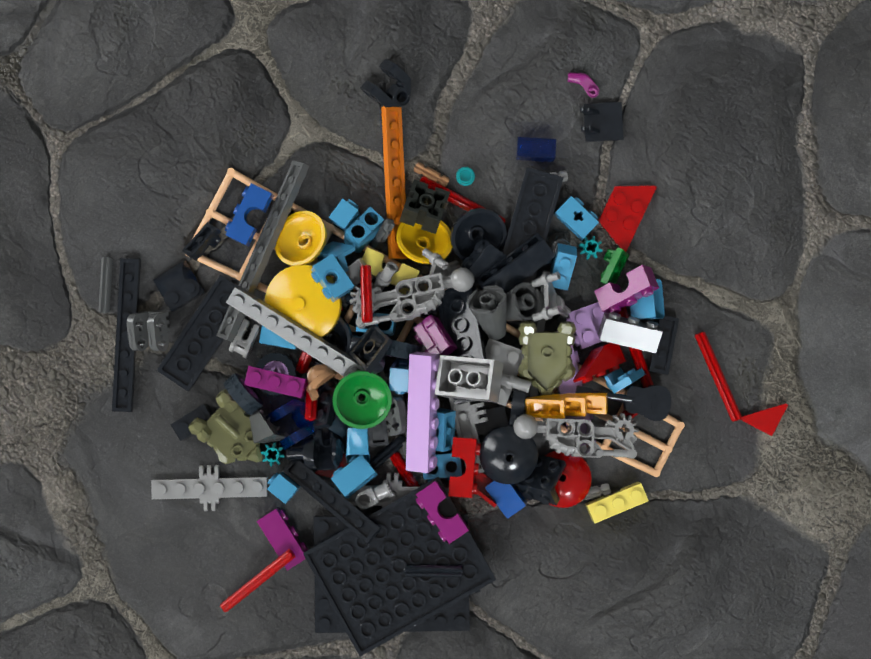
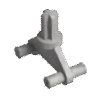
M427 248L422 251V255L428 258L432 264L429 275L441 273L442 278L449 277L454 270L461 268L457 260L448 263L438 253H432ZM424 284L419 286L421 291H426L429 288L428 285Z
M558 271L549 275L547 273L543 274L541 278L531 281L534 288L544 285L545 308L540 312L532 314L535 322L541 319H551L556 314L568 317V314L571 313V309L565 305L564 299L557 295L552 284L553 281L561 279Z

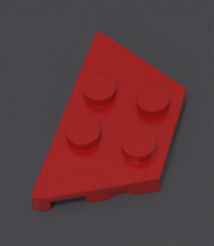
M615 186L598 220L603 229L608 232L610 238L625 252L657 188L656 186Z

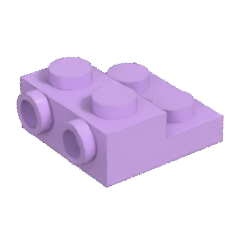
M599 302L575 310L568 314V318H566V321L574 322L575 345L576 347L580 346V349L602 342L599 340L598 331L603 314L606 312H602Z

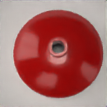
M553 451L545 455L564 460L567 465L562 473L566 476V480L564 482L559 480L555 486L560 500L557 506H552L567 508L580 503L587 496L592 482L591 471L587 462L582 457H572L571 454L565 456L562 452L557 453Z

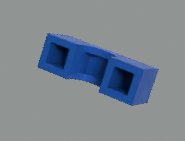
M252 183L244 189L242 193L244 198L241 204L238 203L233 212L235 216L232 221L227 223L225 228V235L248 247L257 229L247 223L248 213L255 209L266 213L274 197L272 193Z

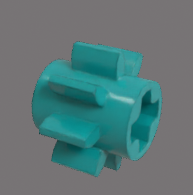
M595 236L591 240L585 237V244H579V247L583 250L580 252V255H587L586 260L590 256L597 259L596 252L601 253L603 251L599 249V245L602 242H596ZM588 244H589L590 246H592V245L595 246V248L593 249V253H592L591 250H590V251H587V250H586V248L588 247Z
M276 442L273 444V447L266 444L267 450L261 452V454L265 455L263 462L269 461V465L273 466L276 461L280 465L281 461L279 459L285 457L284 454H281V450L284 447L278 448ZM270 450L277 451L276 459L269 457L271 454Z

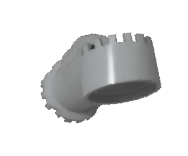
M385 480L383 484L375 488L370 487L361 491L355 499L357 506L367 509L379 503V500L385 497L394 496L392 488L389 487V482ZM366 494L370 497L368 505H362L359 502L361 495Z

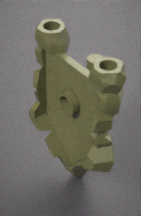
M564 321L560 323L558 332H537L534 322H521L519 325L521 333L519 341L520 345L523 346L522 354L524 358L518 368L519 377L528 381L531 380V384L538 389L541 396L552 395L554 389L559 387L563 381L566 382L575 375L576 369L571 359V345H574L575 324L574 322Z
M226 389L216 396L217 404L220 407L207 421L196 418L189 424L188 428L191 434L197 435L198 440L203 443L207 442L210 447H213L218 454L219 461L224 464L235 462V459L260 462L263 459L260 443L253 442L250 415L245 414V411L234 401Z

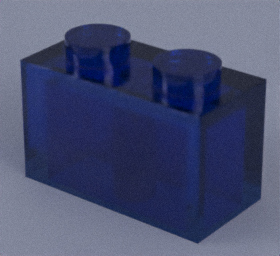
M518 137L516 160L554 162L556 139Z

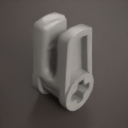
M244 318L237 336L234 338L233 343L231 342L229 351H235L247 359L261 325L254 324L248 338L243 340L250 321Z

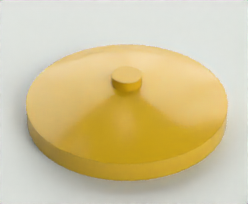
M294 265L282 270L270 282L264 302L321 338L334 328L340 317L341 298L332 302L331 299H327L322 292L323 287L320 283H316L311 276V265ZM330 275L326 276V280L329 283H335Z

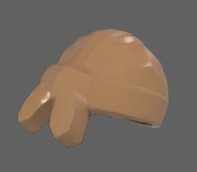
M326 365L313 366L307 373L308 385L306 388L312 401L317 400L319 397L317 389L337 374Z

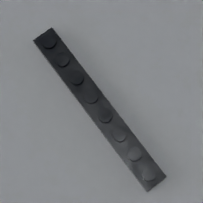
M120 258L112 411L133 412L136 351L132 350L129 346L127 318L130 314L138 313L140 259Z

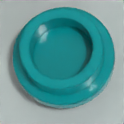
M462 167L457 171L456 180L460 185L469 186L474 182L475 173L471 168Z

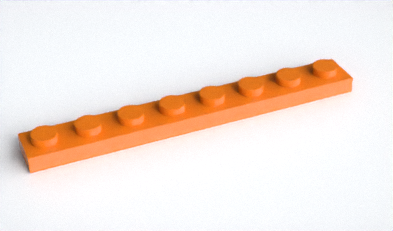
M381 107L386 216L390 220L393 219L395 224L388 236V259H409L402 253L396 240V233L401 223L399 221L406 203L401 107Z

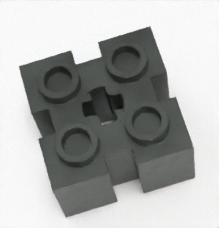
M414 179L399 222L411 226L417 223L422 225V230L436 234L450 192L438 187L435 190L429 189V184Z

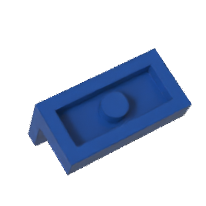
M492 481L485 487L506 518L517 513L528 503L515 484H502Z

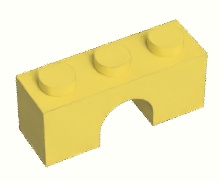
M367 247L362 259L366 265L371 266V277L376 278L377 274L383 270L382 264L385 255ZM402 263L399 271L392 276L390 284L396 287L399 281L419 277L420 271ZM402 288L400 290V293L406 295V293H409L410 290L408 288Z
M635 482L621 488L620 491L614 494L602 496L585 503L592 522L598 523L646 503L649 500L642 484Z

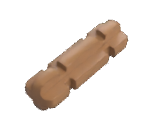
M420 162L414 167V172L423 174V176L438 182L444 187L450 181L447 176H441V173L428 166L426 168Z

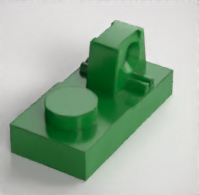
M618 247L616 250H607L603 259L610 264L602 272L600 281L602 284H616L629 254Z

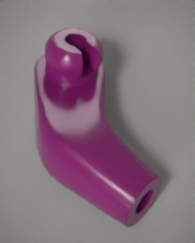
M568 73L567 82L581 85L591 98L599 95L598 86L587 74Z

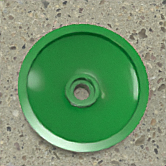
M355 371L346 375L338 382L333 393V407L336 415L343 423L353 428L367 429L378 425L386 418L391 408L392 396L389 386L382 377L377 374H370L367 371ZM364 394L365 398L360 400L358 396Z

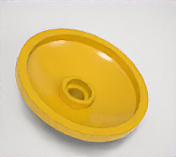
M299 211L288 216L275 246L279 259L290 266L307 265L315 260L322 252L326 243L327 230L325 223L318 215L310 211Z
M440 221L436 234L422 230V225L417 223L414 226L400 223L396 233V240L402 253L409 259L422 264H431L429 259L422 255V251L425 248L432 253H438L443 260L450 254L452 250L450 241L451 231L443 221Z

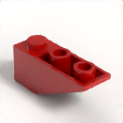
M608 343L593 349L574 377L573 382L582 381V383L593 380V375L598 378L607 374V369L609 372L619 369V364L626 362L620 345Z

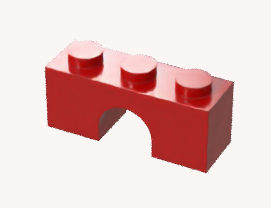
M453 437L452 457L463 459L466 463V471L459 477L450 476L448 496L473 498L474 494L477 495L478 483H475V475H479V463H476L477 455H480L481 448L478 439Z

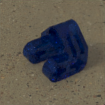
M296 399L284 404L266 416L267 419L271 418L270 422L273 424L292 413L294 422L300 428V430L280 441L284 450L313 434L315 430L313 427L314 421L306 420L303 414L305 413L306 403Z

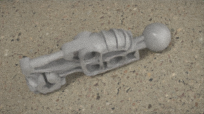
M458 268L449 277L442 278L441 273L399 281L394 290L382 292L380 287L373 288L372 283L373 313L380 307L396 305L389 315L374 316L373 321L370 323L362 322L361 288L356 285L354 287L356 292H350V296L353 298L349 300L350 304L354 305L352 310L358 314L356 325L359 329H363L365 326L379 324V322L389 320L392 322L410 321L415 317H420L423 313L426 315L430 310H436L437 305L440 306L442 304L441 299L445 294L444 289L454 288L459 292L468 291L474 284V275L467 268ZM427 284L429 288L426 291H421L419 286ZM402 288L410 290L406 295H402L399 292ZM407 306L414 308L411 313H404L403 309Z
M620 413L619 417L613 415V421L607 420L605 427H594L590 420L543 418V421H536L533 416L528 414L520 415L514 421V432L518 437L530 439L536 433H543V436L549 441V447L551 449L554 448L557 453H564L565 456L571 454L572 457L600 458L602 456H613L630 459L637 456L633 445L637 440L636 435L633 433L639 432V429L633 427L637 424V421L631 422L632 416L628 415L625 417L624 413ZM564 422L568 425L566 433H563L560 428ZM583 423L587 425V432L585 434L580 431V426ZM619 428H625V432H619ZM594 439H609L623 449L602 450ZM582 443H585L587 446V451L584 454L579 450Z

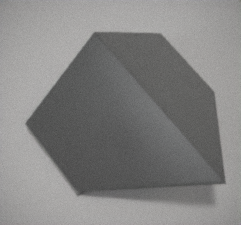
M261 409L250 415L249 419L254 443L278 442L289 435L287 432L283 434L277 433L280 426L273 425L270 422V417L266 421L262 415L264 411Z

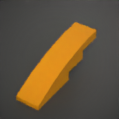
M565 393L525 398L526 414L534 418L565 419L566 416L586 417L587 413L607 414V393Z

